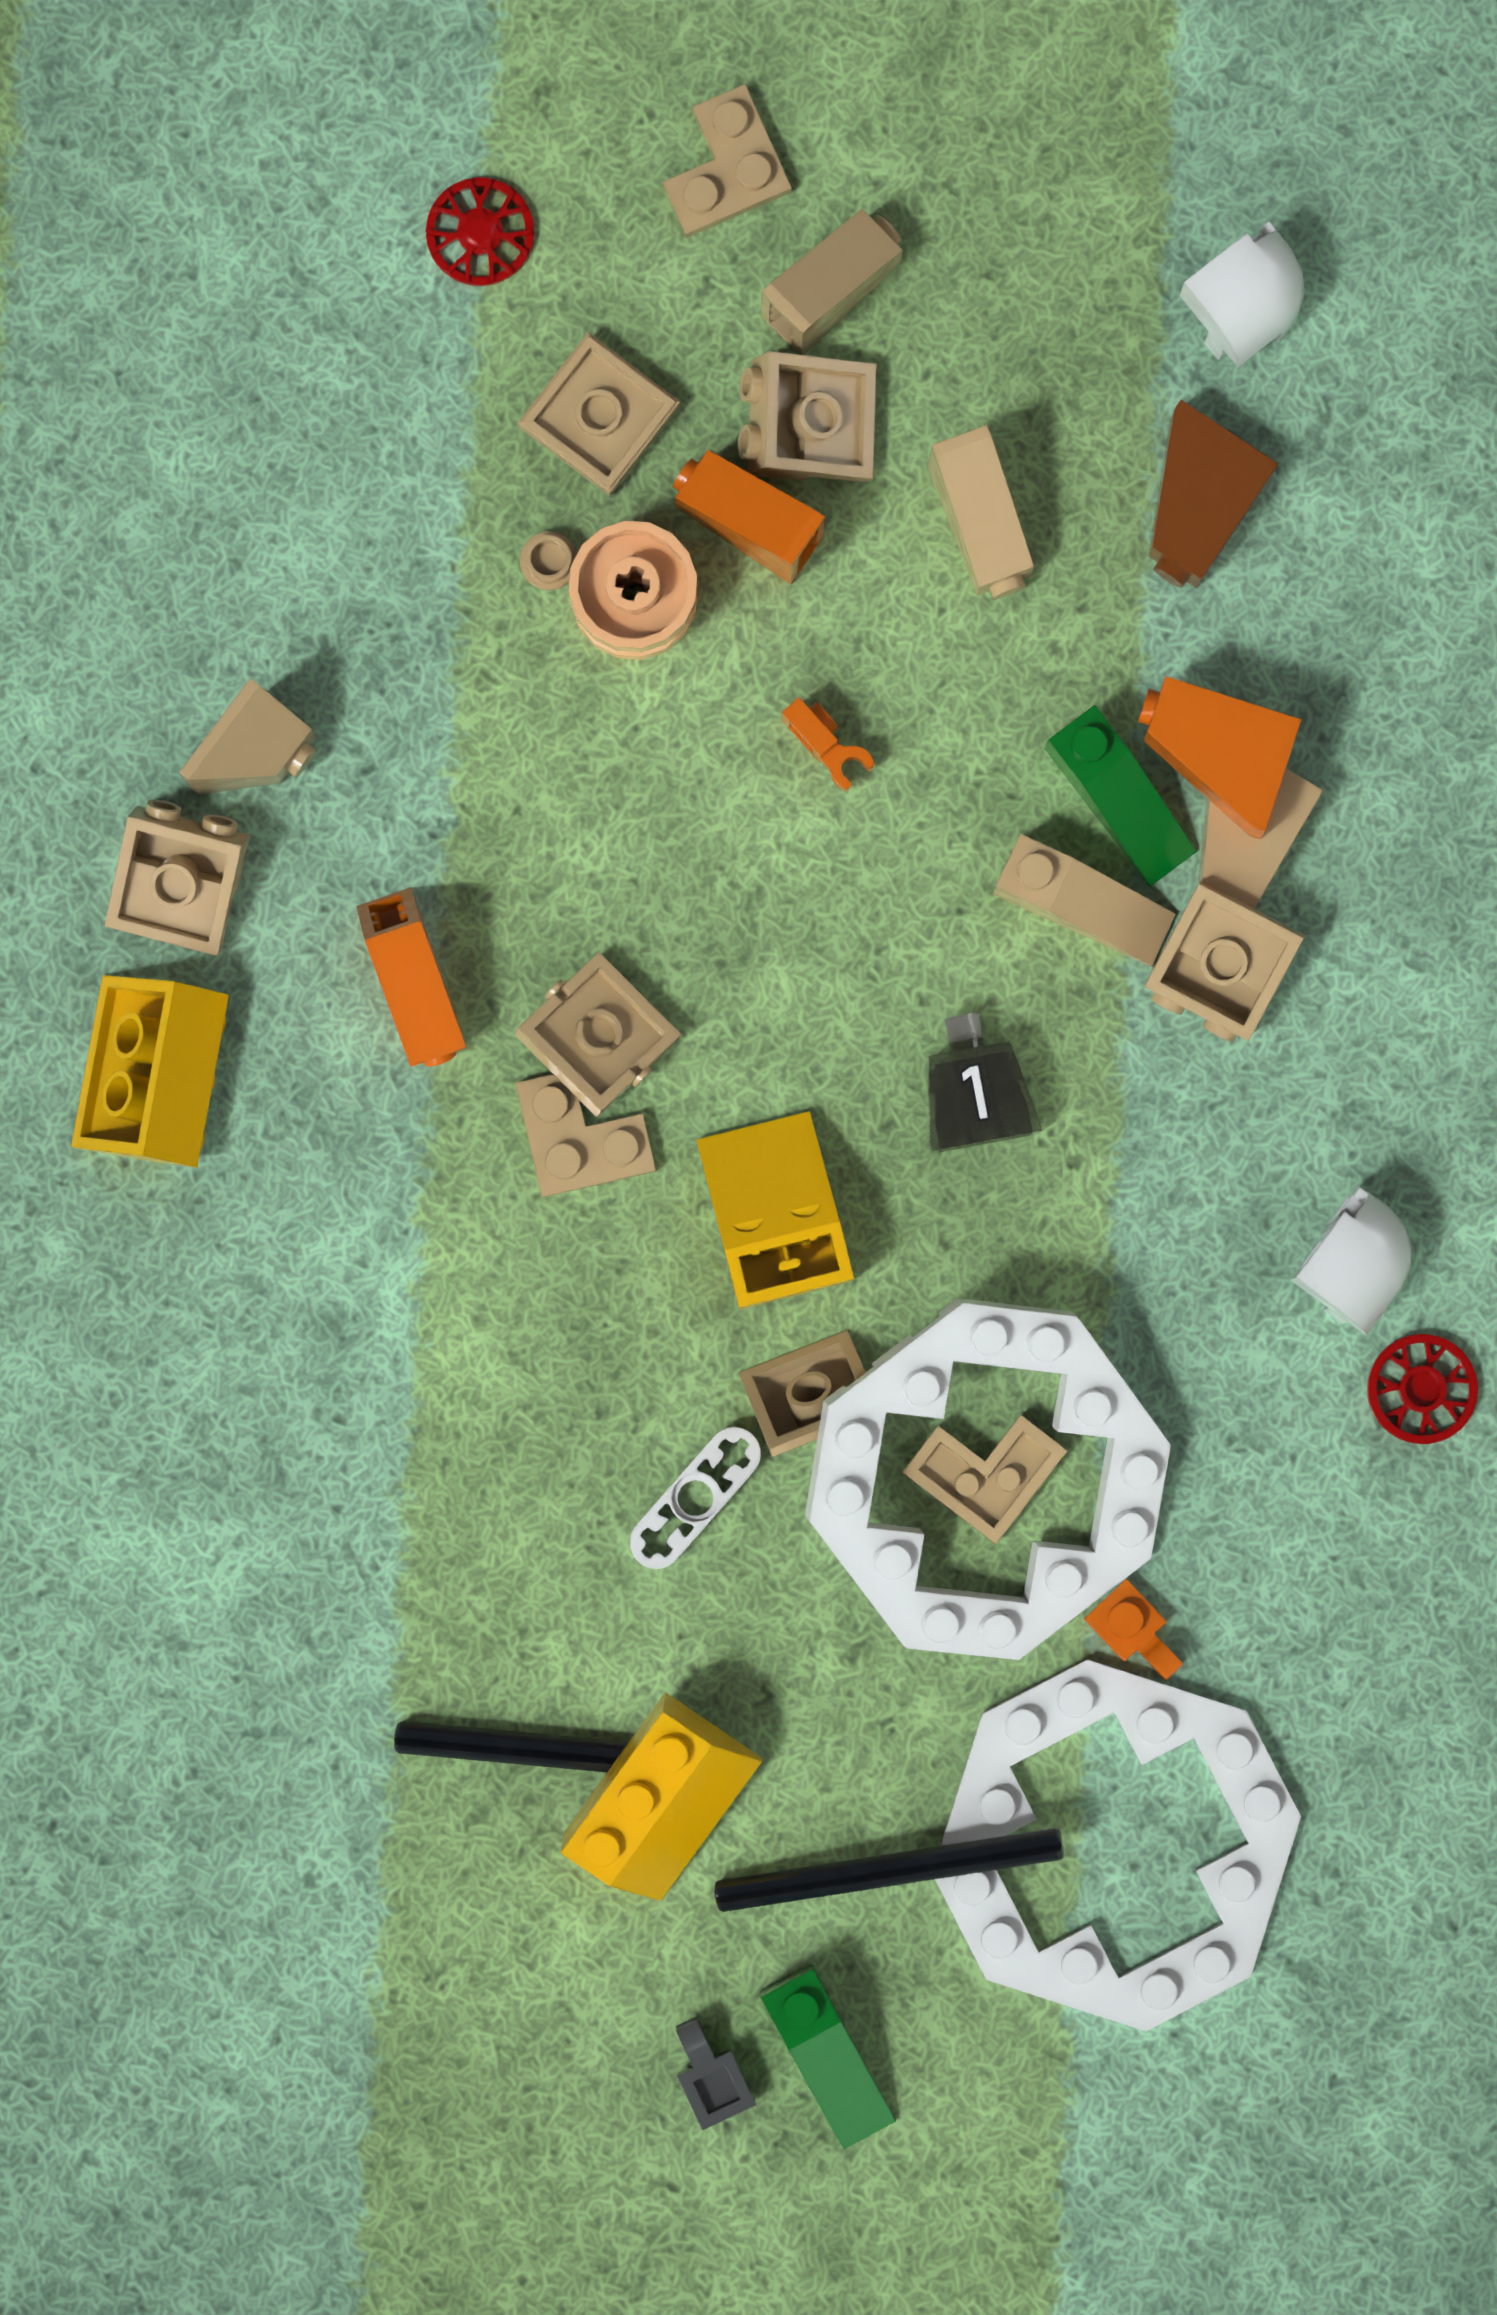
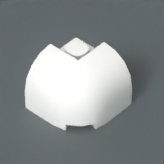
M1267 222L1260 229L1261 232L1253 239L1248 233L1187 279L1179 295L1209 331L1204 342L1207 348L1218 361L1228 355L1237 367L1245 363L1272 340L1275 339L1277 343L1281 341L1292 328L1305 294L1303 270L1290 246L1270 222Z
M1358 1186L1352 1190L1321 1232L1320 1236L1322 1238L1293 1275L1291 1281L1325 1305L1323 1311L1341 1324L1348 1322L1367 1336L1404 1285L1411 1270L1412 1243L1405 1224L1392 1209L1362 1186Z

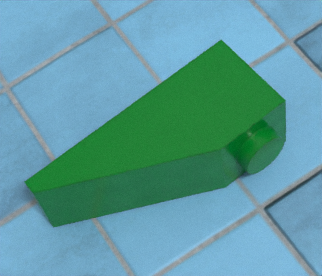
M1093 705L1048 739L1044 748L1149 887L1197 852L1131 751L1096 705Z
M812 1963L760 1991L762 2002L843 2149L896 2122Z

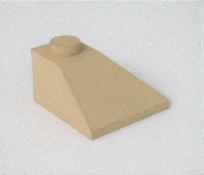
M250 678L180 770L179 774L188 786L199 795L282 783L288 773L298 777L309 765L317 749L310 745L316 736L307 724Z

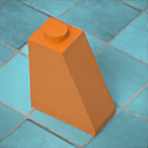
M707 450L699 463L691 458L685 464L672 486L679 491L675 497L677 509L790 585L824 537L825 516L710 450Z
M1165 676L1160 692L1149 688L1138 719V722L1149 725L1144 742L1247 835L1261 839L1266 832L1301 719Z
M410 887L356 906L367 949L410 1066L423 1063L424 1066L431 1067L453 1059L457 1054L456 1051L466 1048V1044L412 888Z

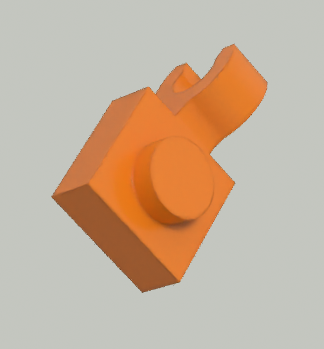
M798 697L782 711V722L818 762L826 767L833 783L840 790L848 792L852 788L851 782L843 775L841 770L845 762L856 760L868 772L874 769V760L868 751L859 746H842L838 743V739L833 735L839 728L838 725L817 702L808 707Z
M1125 1579L1084 1618V1621L1123 1662L1138 1651L1164 1680H1167L1183 1665L1178 1657L1155 1635L1167 1621L1128 1579Z

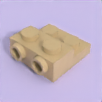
M768 351L751 360V367L744 369L740 380L741 399L743 402H750L749 425L745 424L742 427L738 438L739 457L743 460H748V472L750 474L800 481L809 477L862 483L873 479L876 364Z
M149 800L146 807L137 805L127 817L104 926L218 956L222 950L233 896L239 887L250 835L237 832L238 823L228 817L205 815L203 822L180 817L181 807L171 802Z
M1199 881L1144 987L1154 992L1151 1000L1164 1009L1182 1015L1184 1010L1187 1009L1205 1018L1203 1027L1216 1036L1230 1042H1234L1237 1036L1249 1041L1305 935Z

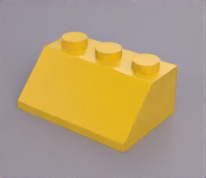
M102 975L71 1147L164 1164L198 1168L200 1152L205 1140V1125L211 1092L215 1085V1070L220 1042L226 1025L229 994L176 981Z
M665 1692L565 1830L561 1854L610 1887L661 1901L762 1763V1757Z

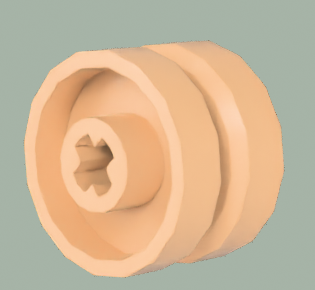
M622 521L601 528L581 545L570 567L569 597L580 631L594 647L616 658L644 660L667 652L686 635L696 615L698 585L697 574L691 556L673 533L650 522ZM630 585H638L645 591L638 592L634 600H627L624 595V590Z

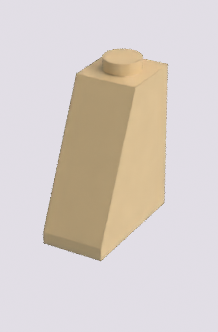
M863 209L859 210L762 290L761 317L798 355H805L901 263L902 249L898 246L902 241L900 235L882 216L878 215L875 219H872Z
M988 425L933 444L928 469L976 595L979 596L990 591L993 599H1000L1024 589L1026 586L1023 579L1032 575L1034 565Z
M1285 769L1266 832L1261 839L1247 835L1206 798L1198 883L1202 881L1255 909L1323 789Z

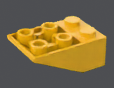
M810 1111L696 1140L739 1310L853 1282L854 1275Z

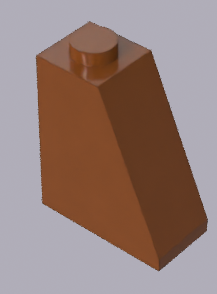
M1180 400L1175 407L1169 423L1148 557L1157 562L1153 569L1167 582L1179 588H1183L1185 583L1188 582L1197 588L1273 475L1278 463L1183 400Z

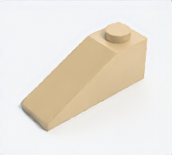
M1023 834L1019 835L993 892V895L1150 967L1153 966L1176 916L1172 911L1075 858Z

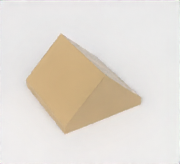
M848 1330L739 1372L771 1457L816 1441L823 1400L843 1385L848 1387L866 1373Z

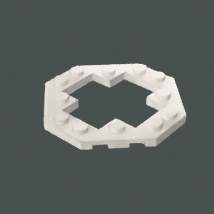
M957 1298L938 1313L939 1317L913 1337L908 1335L872 1363L873 1368L848 1387L843 1385L823 1400L805 1517L905 1648L1020 1660L1151 1559L1171 1444L1073 1312ZM953 1361L1060 1373L1061 1377L1052 1427L1057 1432L1107 1437L1089 1546L1033 1540L1023 1597L916 1586L924 1533L920 1528L868 1522L886 1412L944 1419Z
M1086 1659L981 1714L940 1846L1006 1836L1037 1820L1010 1766L1114 1713L1141 1765L1194 1739L1247 1841L1242 1846L1195 1869L1222 1923L1117 1976L1091 1924L1038 1951L997 1870L935 1879L986 1980L1133 2028L1148 2031L1251 1977L1301 1815L1247 1711Z

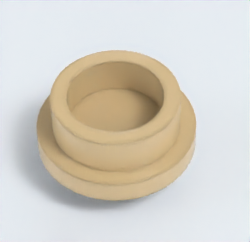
M538 533L531 537L522 548L520 554L522 574L532 586L546 591L560 589L569 583L570 567L577 555L576 549L568 538L559 533Z

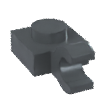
M698 2017L676 2026L677 2035L692 2065L677 2073V2077L701 2129H707L756 2106V2101L732 2049L730 2048L714 2055Z

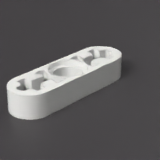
M731 1427L718 1432L634 1527L630 1537V1548L634 1558L641 1565L651 1569H662L674 1563L756 1470L760 1462L761 1450L757 1439L749 1431L738 1427ZM742 1438L749 1444L745 1455L750 1462L744 1469L734 1464L727 1470L722 1477L732 1481L733 1484L723 1493L718 1483L711 1476L698 1471L697 1468L707 1459L710 1466L714 1469L724 1456L722 1450L718 1448L720 1443L727 1439L734 1444ZM694 1480L707 1484L713 1494V1502L710 1509L698 1516L685 1513L678 1502V1494L682 1486ZM667 1503L678 1519L693 1525L694 1528L684 1537L677 1527L667 1540L668 1545L672 1548L671 1553L667 1557L656 1553L651 1558H648L642 1552L646 1541L641 1537V1534L646 1528L657 1532L665 1525L669 1519L660 1516L659 1511Z

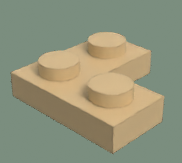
M746 84L692 107V112L714 160L662 182L685 238L792 193L790 183Z
M554 1074L515 1083L542 1198L656 1172L643 1114L586 1126L580 1100Z
M1019 1415L985 1461L940 1426H937L902 1473L991 1542L997 1544L1066 1454L1067 1450L1022 1415Z

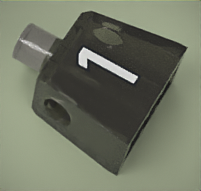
M979 1013L964 1014L944 1019L950 1052L932 1055L927 1059L928 1147L930 1154L1039 1134L1042 1131L1041 1123L1010 1041L985 1045Z

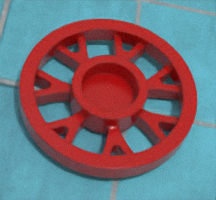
M470 178L451 185L436 199L427 217L426 241L434 262L447 276L457 282L470 286H490L509 279L525 264L533 247L534 223L526 202L513 188L495 179ZM475 188H484V191L481 195H478ZM470 190L475 199L476 208L462 213L453 197L463 191ZM490 190L498 191L507 196L497 213L484 208V203ZM511 200L518 208L508 209ZM448 201H450L452 209H446L443 207ZM439 214L459 219L457 232L448 233L435 230ZM522 214L525 230L504 233L501 220L509 216ZM435 237L444 238L445 240L437 246ZM525 237L523 247L515 241L516 238ZM459 241L466 252L450 266L443 259L440 252L450 244ZM502 241L507 242L520 252L509 266L494 253ZM473 255H488L489 276H471V259ZM462 264L466 265L465 274L456 270ZM498 264L504 270L494 274V265Z
M1416 1334L1394 1341L1377 1356L1368 1375L1367 1398L1373 1416L1389 1434L1408 1443L1432 1444L1450 1438L1468 1422L1477 1403L1478 1382L1470 1360L1459 1347L1439 1336ZM1424 1343L1426 1365L1412 1368L1408 1360L1406 1346ZM1430 1344L1441 1348L1436 1354L1432 1355ZM1399 1349H1401L1402 1353L1401 1360L1392 1355ZM1446 1350L1455 1357L1459 1364L1448 1375L1443 1377L1438 1370L1433 1368V1365ZM1387 1359L1405 1370L1399 1384L1393 1383L1379 1375ZM1462 1368L1466 1378H1457L1456 1373ZM1377 1381L1384 1383L1385 1388L1377 1391ZM1446 1383H1467L1468 1393L1466 1402L1445 1399L1447 1394ZM1398 1391L1403 1405L1384 1414L1380 1407L1378 1396L1387 1392ZM1440 1405L1448 1411L1455 1421L1441 1432H1439L1429 1414L1430 1411L1437 1409ZM1455 1406L1464 1407L1459 1417L1453 1410ZM1408 1409L1422 1413L1417 1435L1400 1429ZM1393 1415L1398 1417L1395 1425L1388 1419ZM1426 1425L1430 1426L1434 1434L1423 1435Z

